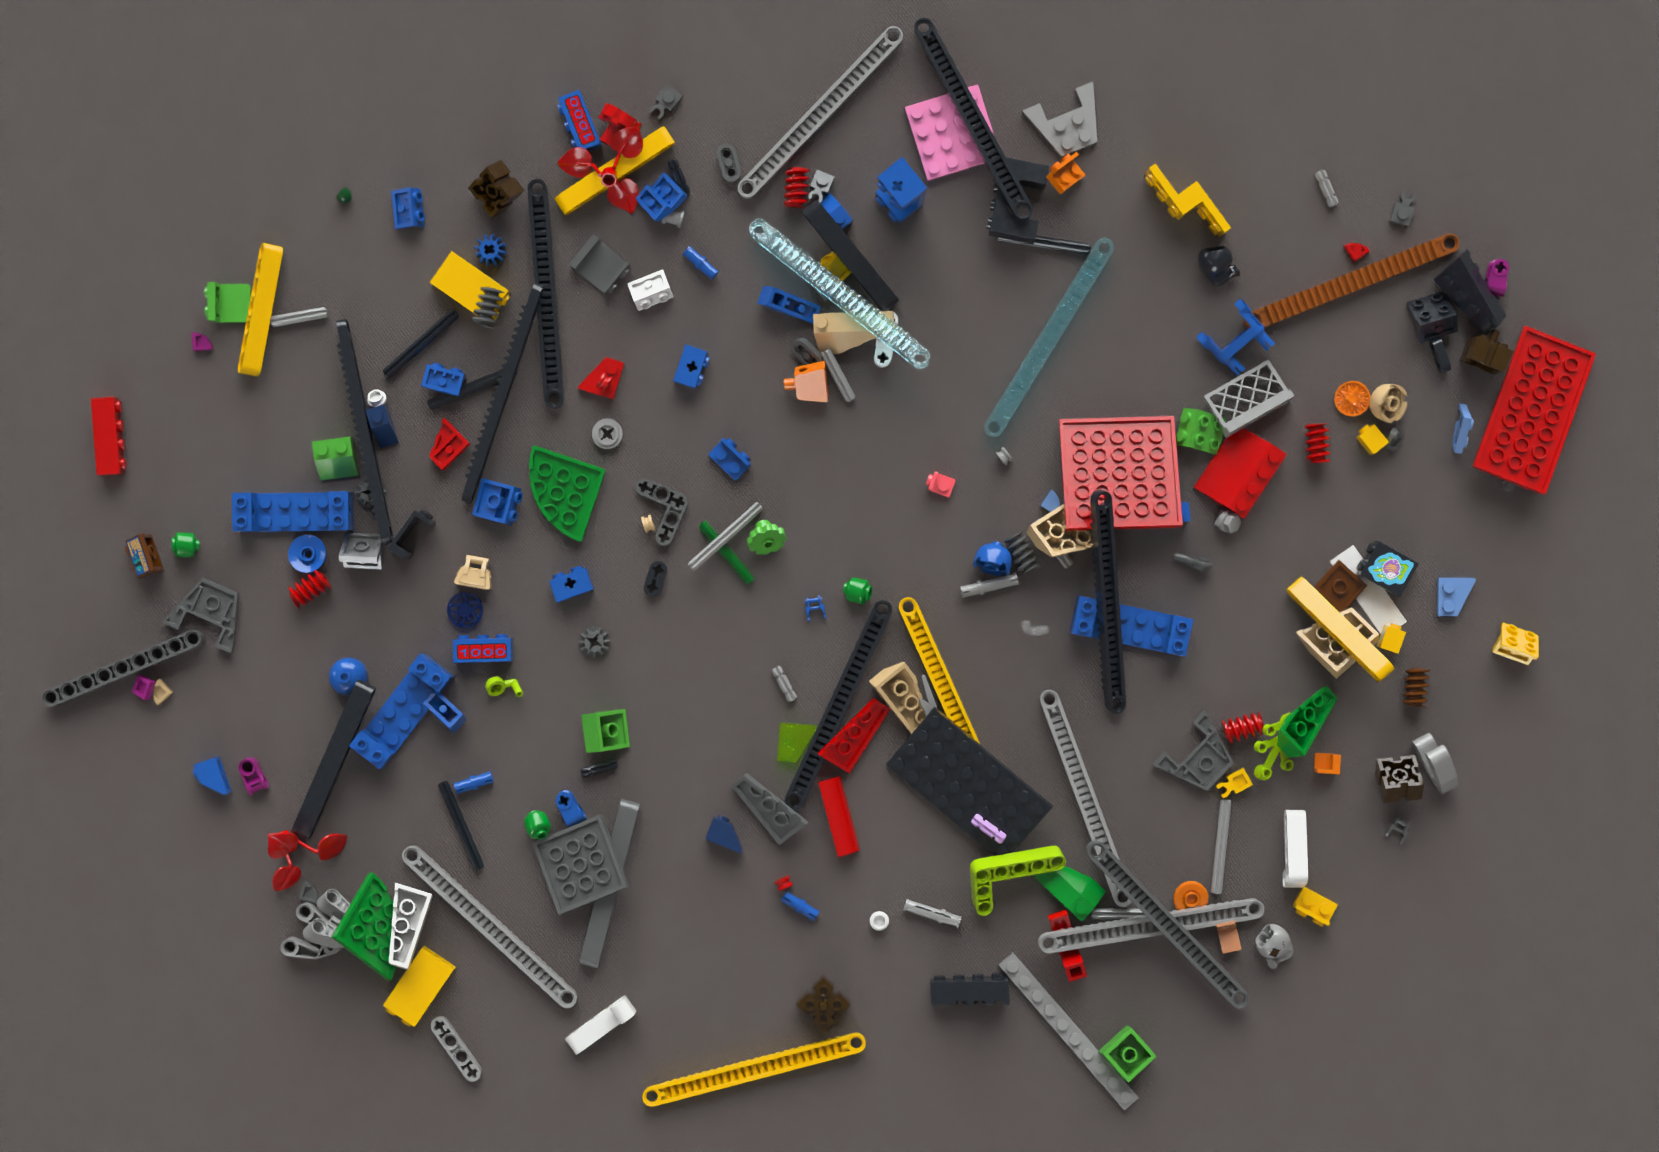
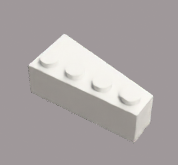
M395 883L389 954L390 965L409 970L433 898L431 893Z

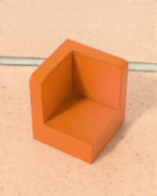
M1331 753L1314 754L1313 772L1340 774L1341 755Z

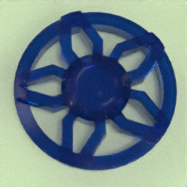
M461 592L450 599L447 606V614L454 625L461 628H469L481 620L483 604L476 595L469 592ZM466 595L473 597L475 600L468 603ZM461 596L465 599L463 603L461 602ZM458 597V603L460 605L452 604L453 601ZM478 602V604L473 608L471 604ZM451 607H457V611L451 610ZM478 607H480L479 616H477V614L473 612V610H476ZM451 613H458V615L456 616V621L453 619ZM472 614L474 615L476 621L470 618ZM459 617H463V620L458 623ZM466 618L469 621L473 622L469 625H462L466 621Z

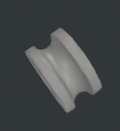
M1004 447L1001 448L1000 452L995 453L1005 466L1008 465V461H1013V458Z

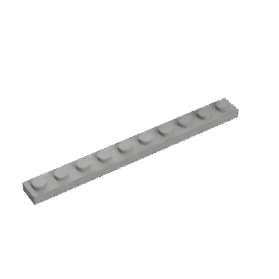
M1013 952L998 964L1124 1110L1139 1098Z

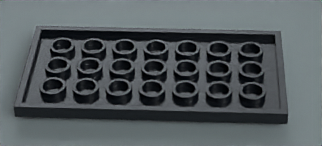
M936 707L930 711L886 764L994 856L1013 853L1053 808L1051 803ZM976 814L983 817L982 820H987L997 827L999 832L1002 831L1006 834V838L1001 844L996 842L994 837L991 838L981 831L979 826L976 827L971 823Z

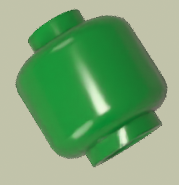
M178 532L171 539V552H174L176 557L192 558L195 555V551H199V540L195 539L194 533Z
M853 577L848 583L844 584L843 594H846V599L849 602L864 604L871 599L873 588L868 580Z
M534 810L526 815L524 827L528 836L533 839H544L551 831V824L545 812Z

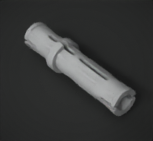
M1014 573L982 582L978 580L976 583L960 586L962 598L976 594L984 595V592L1019 585L1017 574Z
M906 899L903 911L936 920L939 924L945 923L956 928L959 927L962 917L945 912V909L939 910Z

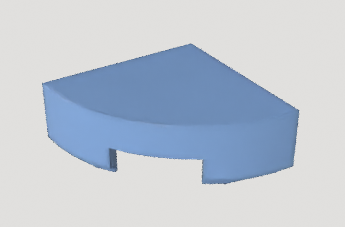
M1050 490L1040 506L1052 512L1060 507V501L1056 493Z

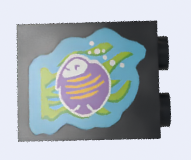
M1380 541L1371 542L1366 549L1368 554L1365 559H1362L1357 565L1356 569L1358 571L1356 575L1373 582L1395 597H1401L1419 563Z

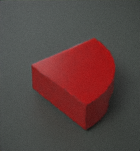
M1348 243L1343 246L1353 262L1370 252L1366 246L1359 243Z

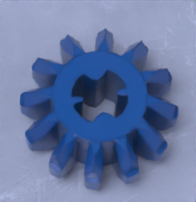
M491 234L490 240L487 235H483L485 241L482 242V240L478 239L477 242L481 245L474 246V249L479 251L475 253V257H481L479 259L481 264L486 261L487 267H490L491 261L494 266H498L497 259L500 262L504 261L500 255H507V252L502 250L506 248V244H500L502 242L500 237L495 240L494 234ZM488 247L493 248V254L488 253Z

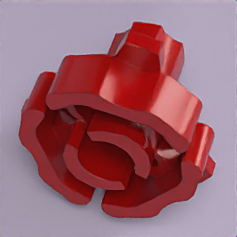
M606 103L601 111L602 115L598 116L601 121L609 124L599 139L609 147H611L610 142L613 134L625 127H636L638 129L642 127V124L635 118L612 104Z

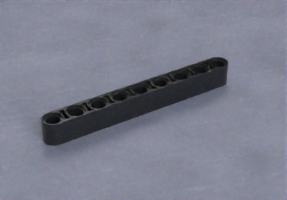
M359 679L355 683L294 822L291 833L310 840L351 749L349 745L357 735L375 694L376 687Z

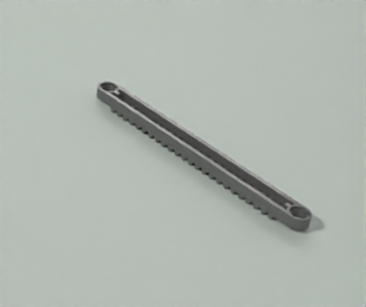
M1097 840L1089 842L1086 846L1088 857L1234 1007L1238 1009L1245 1008L1249 1004L1250 997L1237 981L1103 843ZM1098 845L1101 847V853L1094 856L1091 853V849ZM1239 993L1243 994L1244 1000L1241 1003H1236L1234 1000L1235 996Z

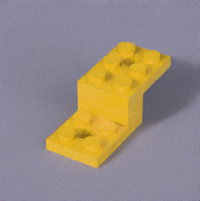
M1156 164L1149 167L1145 172L1146 182L1150 187L1154 186L1158 199L1162 203L1165 201L1169 207L1167 210L1173 218L1176 217L1179 220L1197 207L1199 209L1197 210L1199 216L1203 220L1206 219L1210 224L1208 227L1214 235L1221 237L1231 228L1197 181L1180 194H1177Z

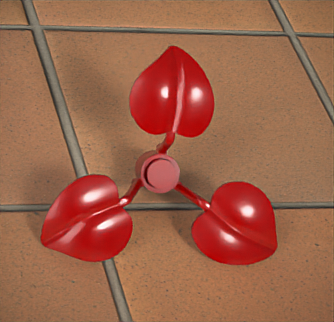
M625 127L613 134L610 146L618 154L613 166L606 167L602 172L594 163H591L592 156L590 152L581 147L570 149L558 160L557 164L563 171L577 178H584L591 174V167H593L598 177H601L602 184L605 187H609L607 197L610 203L629 213L634 212L638 204L636 197L639 195L638 186L629 178L619 182L617 180L616 167L621 154L626 158H635L641 153L643 139L640 129Z
M288 830L268 834V855L272 859L286 856L288 867H280L273 876L272 887L274 891H282L293 886L301 877L300 868L297 866L292 867L288 852L291 853L297 849V844L315 854H319L320 860H330L343 850L347 841V835L338 833L327 835L319 842L318 849H314L300 841L295 834L290 833Z

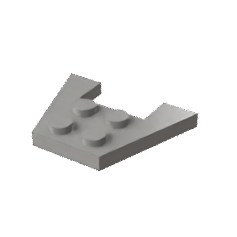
M1093 82L1075 89L1082 107L1047 121L1040 103L1022 110V113L1060 157L1097 143Z

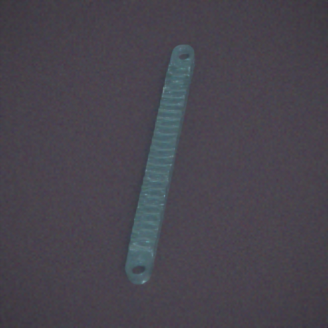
M756 219L751 222L749 227L750 236L911 365L919 369L928 366L930 363V352L918 343L914 337H911L908 332H905L902 327H898L884 313H881L878 308H874L872 304H869L855 290L850 289L842 280L840 281L826 267H822L819 262H816L813 257H810L807 252L805 253L797 244H793L778 229L776 230L762 219ZM762 226L764 232L757 234L754 232V228ZM917 354H923L926 356V360L924 362H918L916 361L915 356Z
M1099 239L1089 253L987 419L984 431L988 436H999L1007 426L1112 255L1114 244L1110 239ZM1107 243L1110 247L1109 252L1102 253L1099 250V245ZM992 422H996L999 425V431L996 433H992L988 429L989 424Z

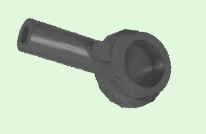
M1175 553L1174 560L1188 563L1189 566L1202 571H1209V568L1213 565L1209 562V558L1199 556L1198 559Z

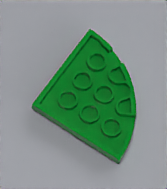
M533 445L529 461L531 489L537 505L548 521L570 538L582 542L606 469Z
M371 872L366 876L331 938L384 979L391 980L397 968L389 964L394 901H392L387 892L385 884Z

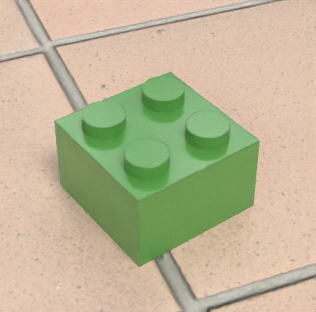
M1127 1025L1099 1050L1101 1055L1128 1083L1157 1057L1138 1034Z

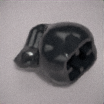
M1226 246L1204 248L1200 251L1198 256L1199 267L1214 285L1222 286L1229 279L1240 276V270L1237 269L1236 265L1232 264V253Z

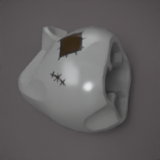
M1266 925L1256 937V947L1259 953L1266 958L1270 968H1277L1280 962L1293 956L1294 950L1291 939L1286 930L1279 925Z

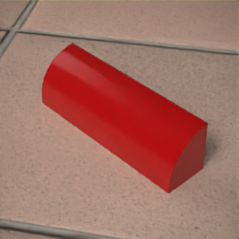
M841 775L818 781L838 857L859 851L860 847Z

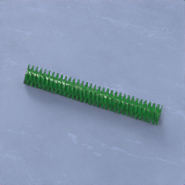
M705 520L698 528L712 542L719 535H717L716 531L714 532L715 529L709 526L710 523ZM727 544L718 550L746 584L754 580L755 576L750 573L749 569L747 570V567L742 564L741 560L739 561L738 556L734 555L735 553Z

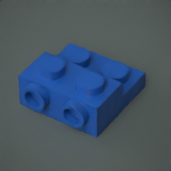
M482 478L472 515L512 526V523L518 517V512L516 511L517 504L521 503L523 499L521 488Z

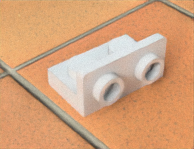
M663 270L627 283L638 311L648 309L655 304L666 302L674 297Z

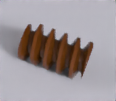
M1411 668L1405 670V673L1409 674L1410 677L1404 680L1410 684L1404 686L1409 692L1403 693V696L1408 697V700H1404L1402 703L1408 706L1427 708L1422 703L1428 702V699L1422 696L1428 694V691L1423 688L1429 686L1424 680L1430 679V676L1426 675L1425 672H1429L1431 669Z

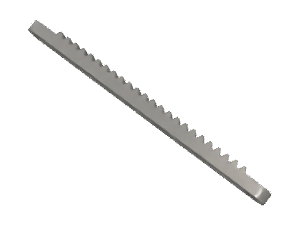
M896 26L887 28L740 181L738 192L741 197L745 199L754 197L795 153L804 146L816 131L830 119L837 109L852 96L863 82L873 74L885 59L890 56L902 42L903 33L900 28ZM893 31L899 35L898 40L894 42L888 39V34ZM744 184L752 185L753 191L750 194L743 193L742 187Z
M1045 690L1040 695V704L1091 841L1097 840L1103 843L1119 859L1060 698L1055 691ZM1047 694H1052L1055 697V701L1051 705L1044 702V697ZM1098 845L1094 846L1096 855H1099L1101 847ZM1104 873L1114 902L1120 907L1130 905L1132 901L1129 898L1125 902L1118 901V894L1122 891Z
M412 845L404 849L402 853L403 861L563 1008H571L575 1005L578 998L576 991L554 972L546 962L542 961L534 951H531L523 941L519 940L500 920L492 915L489 910L480 904L473 895L469 894L461 884L457 883L450 874L446 873L438 863L434 862L432 858L417 846ZM409 850L417 852L416 860L411 861L408 859L407 853ZM570 993L573 996V1001L565 1003L562 999L563 994Z
M1250 898L1210 904L1208 906L1203 905L1202 907L1196 906L1195 908L1173 910L1170 913L1186 930H1193L1231 921L1241 922L1260 918L1264 913V905L1259 900ZM1252 904H1257L1259 907L1258 911L1251 914L1249 907ZM1143 915L1142 917L1136 916L1135 918L1130 917L1128 919L1113 920L1112 922L1106 921L1105 923L1100 922L1098 924L1083 925L1082 927L1076 926L1075 928L1070 927L1068 929L1046 932L1039 937L1038 946L1045 953H1056L1163 935V933ZM1046 938L1053 939V945L1049 948L1043 946Z

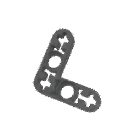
M642 478L636 483V491L642 496L668 506L656 533L657 543L667 546L674 539L688 506V499L682 493L649 479ZM648 482L647 486L653 488V485L657 486L653 492V497L649 496L651 492L648 490L641 492L640 483ZM660 489L667 491V497L664 500L657 498L656 494ZM671 492L675 493L673 497L676 499L683 497L684 506L680 505L678 508L676 507L677 503L671 501V504H667ZM668 515H676L677 523L675 525L667 523ZM663 525L668 528H674L673 533L669 530L667 536L670 539L669 541L665 540L664 543L661 542L659 537L660 534H664L666 529L662 528Z

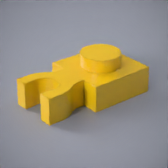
M1242 767L1226 776L1227 782H1221L1215 786L1217 789L1222 786L1226 788L1225 793L1221 794V797L1225 798L1232 790L1237 794L1253 784Z

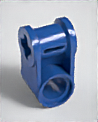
M569 790L559 792L555 803L566 825L571 827L586 820V815L572 792ZM562 795L565 798H569V800L567 801L568 804H566V802L560 801L562 799Z

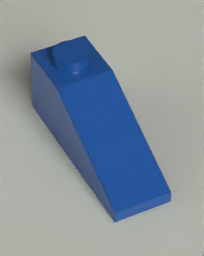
M770 286L762 287L757 302L761 306L814 324L813 314H819L821 306Z

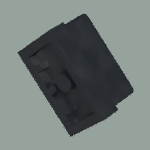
M1443 292L1406 303L1407 308L1417 322L1418 338L1421 343L1458 332L1457 313Z

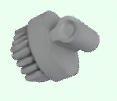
M1220 510L1214 525L1224 532H1236L1241 524L1240 516L1230 510Z

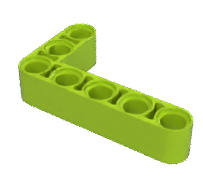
M1047 846L974 860L970 864L972 902L977 913L981 916H986L993 910L992 882L1062 869L1066 865V859L1058 846Z

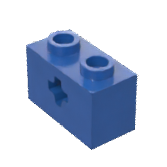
M685 344L673 381L696 389L697 385L701 386L704 375H701L703 367L707 368L710 357L707 356L708 352ZM694 362L697 370H693L691 373L688 365H692Z
M580 565L570 569L571 573L564 575L561 572L552 576L553 579L549 583L556 602H561L594 590L587 568H582ZM569 578H571V580L576 581V583L573 584L574 588L566 585V583L569 582Z

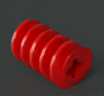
M790 167L789 169L791 170L786 171V175L789 178L785 179V182L789 184L785 186V190L789 193L784 194V198L788 200L783 205L789 208H806L802 204L808 203V200L803 199V196L808 195V192L803 191V189L809 187L808 184L804 183V181L809 180V177L805 176L804 173L810 172V170L807 168Z
M1328 423L1304 426L1305 429L1310 430V432L1305 433V436L1310 438L1305 441V444L1311 447L1305 449V451L1311 453V455L1306 456V459L1310 460L1311 463L1331 462L1330 459L1325 458V456L1330 454L1329 451L1325 450L1330 444L1324 443L1325 440L1330 439L1329 436L1324 435V433L1329 431L1328 428L1324 427Z
M314 570L315 577L308 574L309 581L302 578V585L295 582V590L290 586L288 587L289 595L299 609L301 608L300 603L302 605L307 604L306 599L312 601L313 595L319 597V590L325 593L326 586L330 589L332 588L329 580L322 572Z
M1258 712L1257 717L1254 713H1251L1250 719L1247 715H1243L1242 721L1239 717H1236L1235 723L1231 718L1228 719L1227 724L1225 721H1221L1225 738L1230 743H1233V737L1240 741L1241 735L1247 740L1248 733L1255 738L1256 731H1258L1260 736H1263L1264 726L1260 712Z

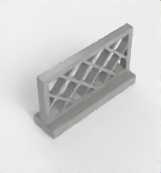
M1267 360L1208 393L1203 399L1221 425L1222 432L1227 438L1289 403L1293 399L1294 394L1291 390L1288 391L1270 361ZM1267 367L1270 371V377L1259 376L1260 369ZM1246 377L1255 379L1253 388L1243 385ZM1258 380L1268 382L1266 391L1256 389ZM1271 383L1279 385L1282 391L1278 394L1269 392ZM1230 386L1239 388L1237 397L1227 394ZM1242 389L1252 391L1250 400L1240 398ZM1255 392L1265 395L1264 402L1258 403L1253 401ZM1215 395L1223 397L1221 406L1213 404L1210 398ZM1225 398L1236 401L1234 409L1224 407ZM1238 402L1249 404L1248 411H1238ZM1222 411L1233 413L1232 420L1225 423L1221 417Z

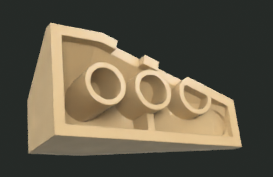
M894 312L813 314L814 336L819 352L830 349L833 355L841 354L869 340H874L893 332Z
M901 662L883 669L869 683L912 734L924 720L926 714L919 698L923 699L919 691L916 676L905 662Z

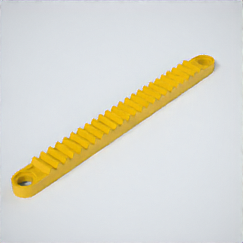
M910 597L903 598L899 603V611L946 716L980 744L917 602ZM906 601H910L914 605V609L911 612L903 610V604Z
M858 1032L836 1036L835 1038L821 1040L820 1042L806 1044L805 1046L791 1048L782 1052H776L759 1058L756 1057L652 1085L644 1090L642 1099L650 1107L666 1104L856 1054L864 1050L866 1041L864 1036ZM859 1038L862 1044L860 1047L854 1048L851 1045V1040ZM648 1092H656L658 1098L655 1101H649L647 1099Z

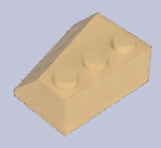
M1064 504L1030 525L1026 532L1035 546L1051 557L1092 548L1093 546L1091 530H1065Z
M1352 607L1340 612L1373 646L1379 641V633ZM1318 623L1296 632L1307 650L1336 679L1356 662Z

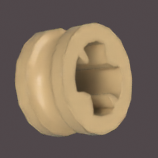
M648 515L647 518L641 517L645 532L648 533L649 530L655 531L651 515Z

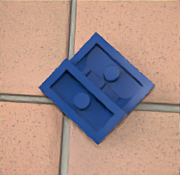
M663 172L652 187L648 184L636 197V200L658 222L679 207L688 196L668 174Z

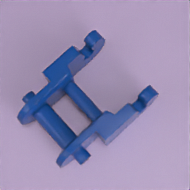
M818 595V598L812 599L806 597L805 603L808 604V607L805 608L808 622H810L809 611L814 609H822L824 619H826L824 604H821L823 598H820V595ZM819 602V606L810 607L809 603Z

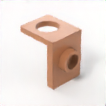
M1235 921L1217 924L1222 953L1227 954L1241 951Z

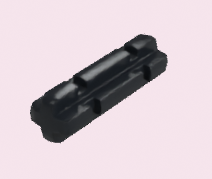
M672 159L668 162V166L672 170L673 178L676 184L688 195L690 189L686 185L687 182L681 168H679L680 165L677 159Z
M613 758L608 760V762L603 761L590 765V767H583L580 769L582 777L586 778L591 776V774L596 775L606 772L608 769L618 768V763Z

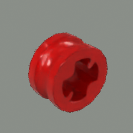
M603 373L596 385V388H602L603 392L607 390L613 379L611 376L607 377L606 373Z
M790 875L774 882L775 885H778L777 891L793 885V882L789 881Z

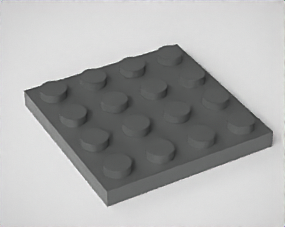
M603 815L595 816L532 843L558 915L629 887Z

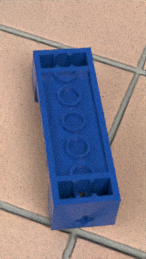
M903 157L877 177L879 189L875 193L877 196L875 200L881 207L885 206L889 212L887 214L893 222L897 221L900 224L923 205L927 187Z
M349 491L232 493V531H354V494Z
M1077 595L1069 633L1099 639L1098 635L1100 632L1097 630L1099 627L1097 620L1099 618L1096 615L1098 612L1096 605L1098 603L1094 598ZM1119 604L1122 644L1186 657L1193 619Z
M425 653L417 656L408 668V674L368 726L361 730L349 745L378 769H382L388 764L428 712L423 702L434 691L442 693L454 678V675Z

